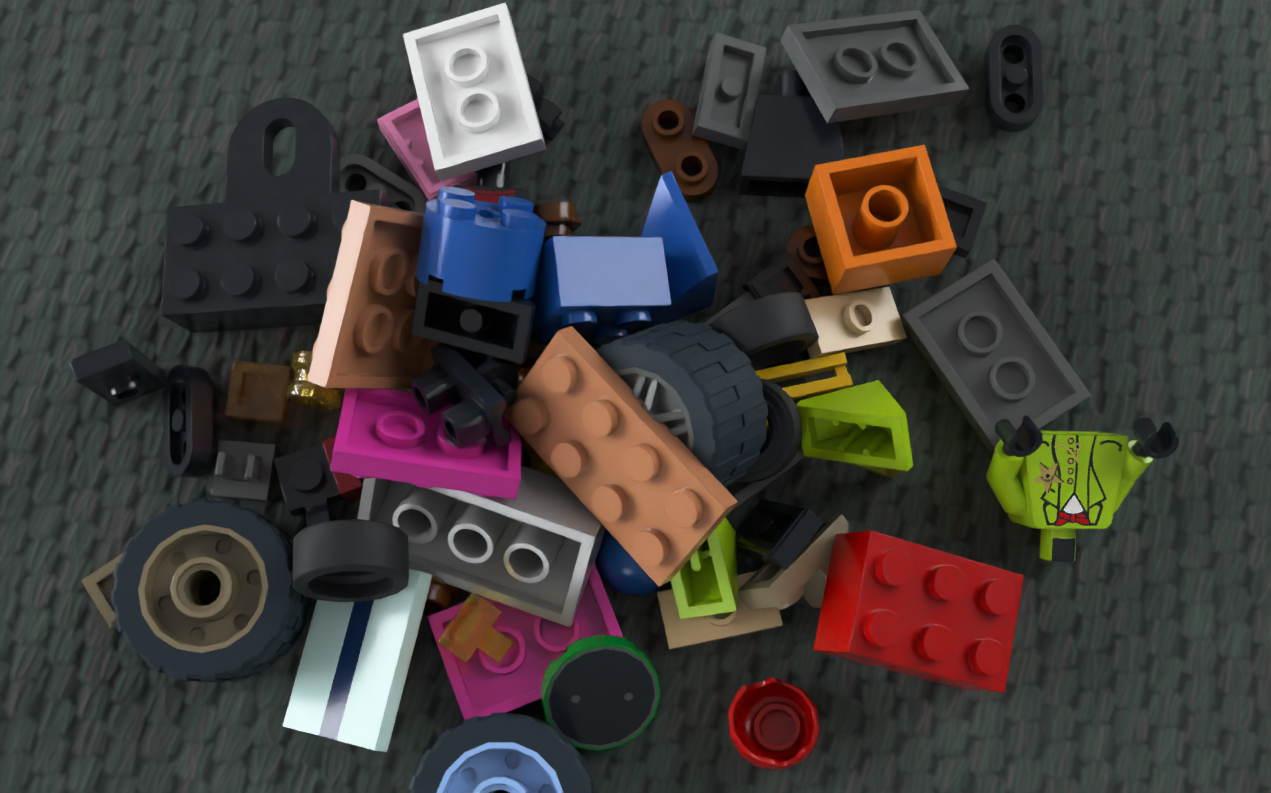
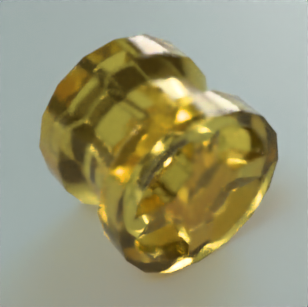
M312 351L293 353L291 367L295 371L294 382L287 386L286 399L292 403L308 407L327 409L342 407L344 394L339 388H325L307 381L312 362Z

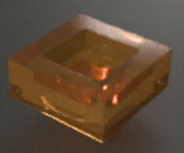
M234 361L225 416L230 420L286 425L295 371L290 366Z

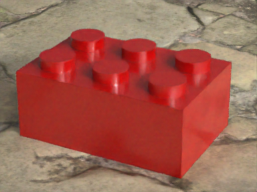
M871 530L835 534L813 650L959 689L1005 693L1024 575Z

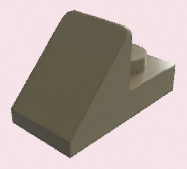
M843 514L819 518L823 524L787 570L765 563L738 590V593L750 609L776 607L781 610L791 606L803 596L811 607L821 608L835 534L848 533V521Z

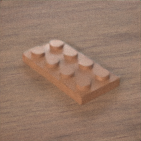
M573 326L556 332L517 389L516 401L506 406L502 414L658 587L673 579L738 503L731 493L679 438L667 431L669 428L664 423L655 421L642 408L643 400L636 399L632 394L633 390Z

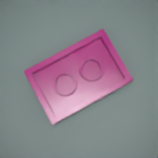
M346 388L330 471L347 473L364 479L379 478L412 483L422 488L438 487L471 492L481 497L497 496L516 499L521 480V435L502 415L501 424L511 434L512 441L496 450L485 437H482L459 449L448 438L440 415L443 411L453 407L452 403L431 415H427L417 405L414 393L385 388Z
M595 563L571 627L483 596H478L427 616L464 720L475 716L491 715V713H509L542 700L540 689L546 668L554 658L557 661L561 655L566 653V647L578 639L600 634L623 637Z

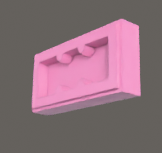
M418 99L377 119L380 131L417 188L424 195L426 202L438 199L440 187L477 185V174L475 171L444 181L439 179L434 169Z

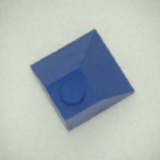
M670 171L660 177L641 237L663 238L671 306L651 318V327L663 323L668 324L712 306L718 278L716 265L674 175Z

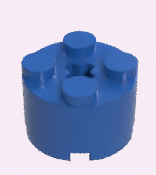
M440 187L438 199L429 200L425 205L415 272L416 278L426 285L428 284L429 274L443 279V292L470 299L511 302L513 290H522L524 300L532 298L535 291L546 228L545 221L533 213L534 203L518 197L500 196L498 204L474 200L475 193L466 189Z

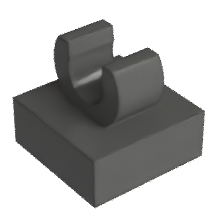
M219 440L211 496L218 499L272 503L277 472L273 459L279 458L280 448L275 444Z

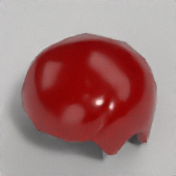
M771 677L751 685L744 684L737 691L728 710L730 739L741 757L756 767L767 770H784L801 763L810 756L817 743L820 732L817 707L802 688L784 680L781 681L779 678Z

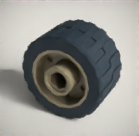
M208 498L192 499V502L185 504L177 503L165 508V511L156 517L152 516L141 525L142 528L134 537H130L123 550L125 551L120 562L116 563L113 573L115 580L113 591H111V605L115 609L116 619L114 620L119 633H123L128 642L127 646L135 656L143 658L147 662V666L159 673L171 674L176 679L209 683L237 682L248 679L250 675L264 672L272 667L279 657L286 655L293 647V642L299 632L302 633L307 621L305 617L307 609L310 607L311 598L302 595L293 588V541L288 539L287 533L250 507L244 508L235 501L226 499L216 501L209 500ZM220 581V595L216 601L210 604L208 597L210 589L215 583Z

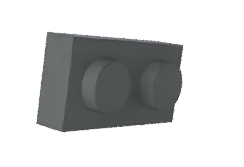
M716 32L710 42L692 131L693 136L737 149H744L750 137L766 47Z

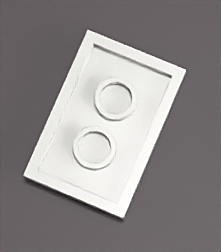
M506 2L403 34L434 169L441 181L546 150Z

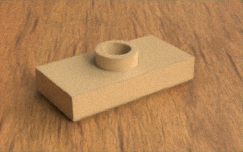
M890 287L805 300L819 335V339L807 349L810 359L842 352L850 353L893 345L907 338Z
M757 571L738 575V590ZM673 589L657 592L669 650L773 629L783 625L779 609L776 607L750 609L739 593V608L737 611L680 619Z

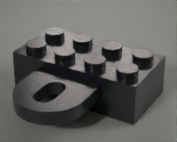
M289 97L276 98L261 103L240 120L231 135L227 150L225 202L167 207L161 316L192 333L321 324L327 302V289L333 277L342 241V228L348 216L351 200L396 209L400 208L381 189L339 192L340 141L331 122L315 106L301 99ZM295 127L294 164L287 173L274 176L272 172L274 139L282 129Z

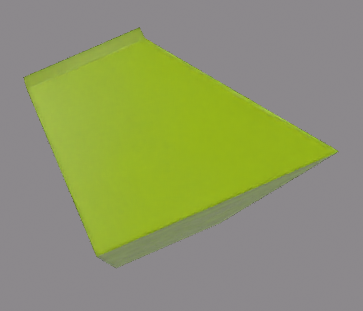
M879 380L800 400L796 404L802 422L801 444L804 456L844 462L893 479L912 468L913 460L906 413Z

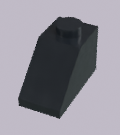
M430 274L427 285L419 281L411 335L520 364L527 361L536 303L530 299L524 300L523 294L517 290H513L511 302H493L470 299L443 292V279Z

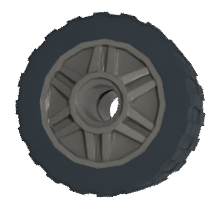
M688 320L673 321L617 339L596 349L595 351L633 390L632 394L636 399L643 400L642 408L655 421L664 423L669 428L667 431L673 436H677L724 487L738 481L747 474L746 470L755 464L760 456V448L762 443L765 442L767 434L766 416H768V408L762 392L763 385L759 375H756L750 359L724 333L720 334L712 330L711 326L702 323L693 324L689 323Z

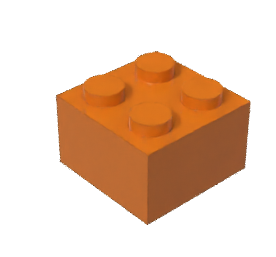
M925 145L815 165L805 198L833 295L941 274L957 246Z

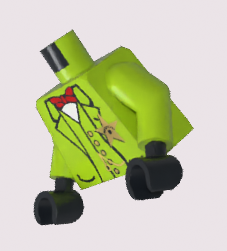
M1028 415L1023 417V422L1017 430L1008 419H1002L995 425V432L999 436V442L996 445L986 479L1001 507L1008 513L1012 522L1030 528L1041 529L1040 559L1072 562L1075 561L1077 529H1107L1112 523L1113 514L1118 510L1136 480L1152 460L1168 457L1178 448L1179 437L1170 422H1164L1157 432V428L1150 418H1139L1134 422L1132 428L1137 441L1132 440L1128 442V436L1101 431L1039 430Z

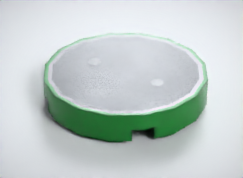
M600 634L578 639L566 647L567 652L561 655L557 661H555V658L545 670L540 689L545 717L549 725L563 733L576 748L601 751L622 746L641 734L655 716L660 699L657 672L647 655L637 649V646L626 638Z

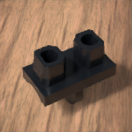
M440 343L432 347L431 351L435 367L411 379L417 405L427 415H431L451 403L454 405L440 413L448 438L459 449L482 437H485L496 450L512 441L511 434L501 424L506 406L513 404L517 399L518 394L515 388L518 383L519 373L516 367L510 361L497 357L486 362L483 359L476 360L471 366L449 344Z

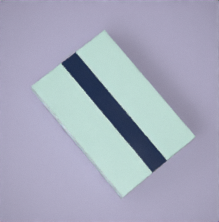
M409 569L408 586L399 593L382 599L363 602L317 600L283 722L284 727L375 751L387 752L433 575Z

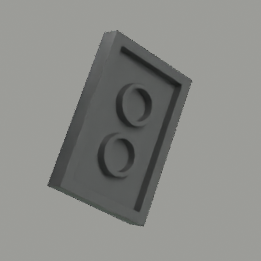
M920 10L792 24L787 26L780 40L827 123L960 104L969 91V87Z
M992 259L912 308L900 318L904 329L992 457L999 442V436L995 432V425L998 421L1008 419L1017 430L1023 422V417L1028 415L1038 429L1091 396L995 259Z

